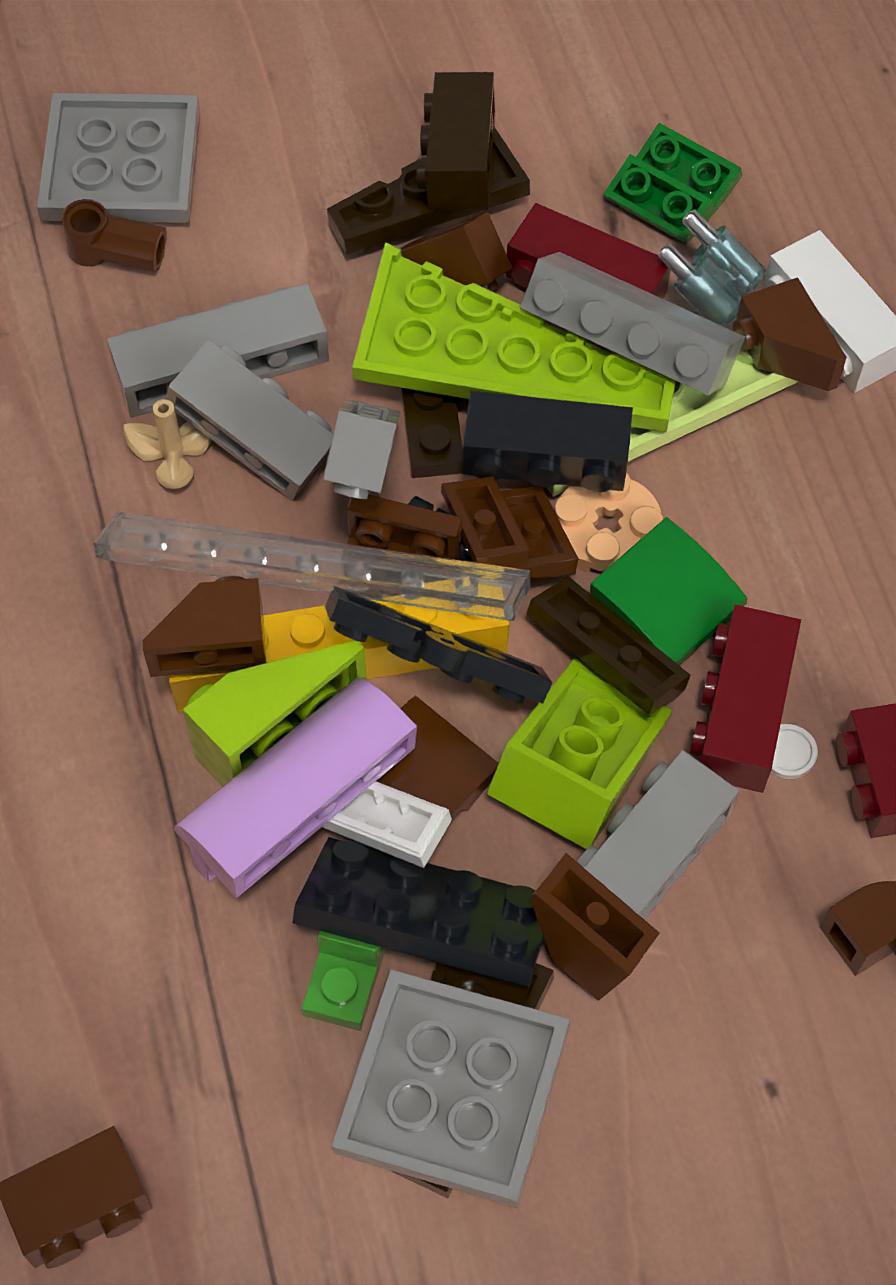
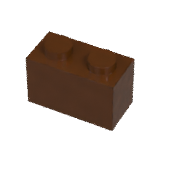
M115 1126L0 1182L1 1203L23 1256L34 1268L45 1264L48 1269L61 1266L82 1253V1244L105 1233L107 1238L120 1236L142 1222L141 1214L153 1209L124 1142Z

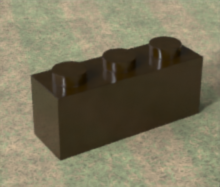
M435 72L433 93L424 94L425 123H430V125H421V155L426 156V158H418L417 186L418 189L427 190L428 210L489 209L496 113L494 72Z

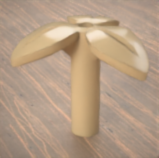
M161 399L153 405L156 427L143 423H127L123 425V434L131 451L143 461L165 459L155 472L156 479L162 486L176 489L187 485L194 475L193 467L182 458L183 455H203L212 440L189 422L184 423L179 429L174 404L170 400Z

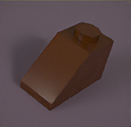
M488 211L414 240L400 248L401 255L404 258L422 266L427 261L442 268L443 276L465 286L475 283L490 291L499 287L496 279L512 268Z
M798 277L741 296L737 318L733 322V331L745 336L741 350L748 351L757 368L825 391L838 387L847 357Z
M225 576L217 579L215 582L199 583L143 639V652L150 677L245 669L267 663L263 605L258 578L245 579L240 576Z
M567 853L561 857L530 897L552 961L598 1001L630 976L660 934V932Z

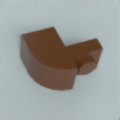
M896 881L876 882L862 887L831 906L820 926L821 931L855 976L894 952L896 955Z

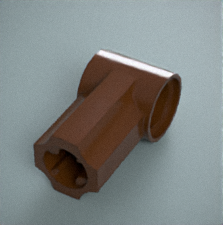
M92 199L74 201L63 211L62 223L69 257L75 263L92 267L100 265L105 261H110L153 272L160 268L167 240L165 227L109 215L102 204Z

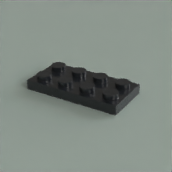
M328 837L295 903L292 923L528 987H530L544 941L543 933L530 897L536 890L522 885L513 886L479 877L470 871L453 870L427 863L423 868L383 851L365 847L359 842L339 840Z

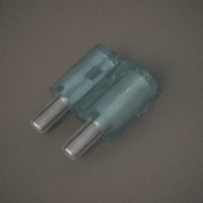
M692 210L685 215L682 223L702 243L691 258L694 262L690 264L672 244L664 246L659 252L658 257L678 277L673 288L701 317L725 327L737 316L741 296L756 289L766 273V268L726 226H721L714 230L696 210Z

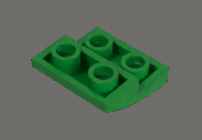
M658 123L636 157L629 154L604 191L603 197L687 244L695 235L682 223L685 215L692 210H696L708 222L742 177V169L667 126Z
M665 517L590 583V594L678 665L717 631L718 623L725 624L731 619L734 605L745 606L747 604L746 595L729 574L702 546L668 517Z

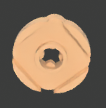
M627 473L623 491L593 492L584 487L569 486L555 505V513L579 558L577 569L590 573L591 568L605 571L663 520L660 507L651 492L642 484L630 479ZM600 517H612L618 521V531L614 533L608 528L598 530L595 526L598 524Z

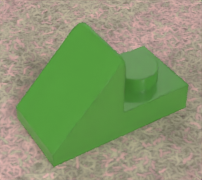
M319 931L317 937L319 954L301 1008L302 1014L309 1018L361 1031L386 948Z

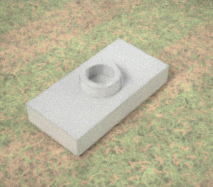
M375 781L322 827L424 868L451 823L452 818L449 809Z

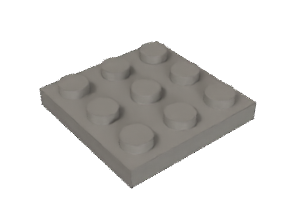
M53 93L37 203L40 220L62 221L63 211L69 204L81 199H92L102 204L107 214L139 222L189 223L200 112L198 95Z
M390 970L331 1146L333 1153L518 1208L570 1029V1019Z

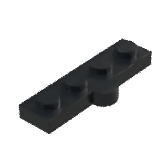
M333 586L326 602L325 609L329 620L335 622L333 628L338 633L360 642H366L368 636L389 643L387 650L392 654L418 663L421 658L431 665L440 668L446 675L465 683H471L474 677L494 684L492 690L495 693L513 702L523 703L525 698L528 697L544 703L553 683L540 666L337 586Z

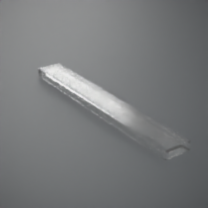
M119 511L115 513L93 542L96 558L218 577L240 576L245 579L258 578L259 583L323 593H331L333 586H337L370 600L514 621L531 587L530 570Z

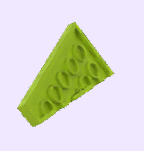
M385 242L352 366L353 380L469 399L470 391L633 407L632 427L667 432L676 380L616 352L610 353L588 343L586 338L569 330L565 332L544 322L545 319L520 308V304L475 283L465 286L443 276V269L426 261L422 266L404 258L401 255V249Z

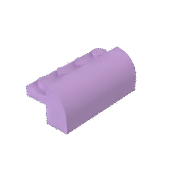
M355 678L175 825L174 830L190 847L193 866L208 883L217 876L227 889L238 898L415 749L417 725L378 687L365 679Z

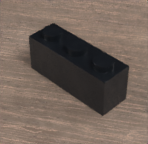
M470 391L463 441L462 475L476 476L477 478L493 476L495 481L500 479L528 481L542 487L557 484L584 487L593 492L623 491L628 465L633 407Z

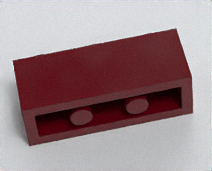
M538 203L533 205L507 244V256L512 268L506 272V277L514 280L524 288L528 287L539 258L561 252L662 299L667 293L671 270L658 255Z
M734 605L729 625L718 623L711 655L721 658L719 672L708 671L700 703L711 707L708 723L696 722L689 754L699 756L700 763L732 786L763 793L772 770L802 619L740 605Z

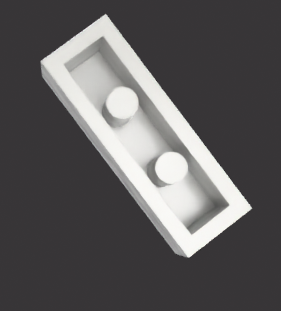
M821 230L770 255L763 285L764 289L797 277L799 278L847 357L840 379L846 383L853 393L896 371V315Z

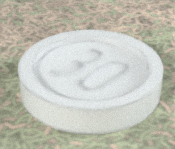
M780 725L771 770L772 774L785 779H796L811 771L818 756V748L814 738L808 731L797 725Z

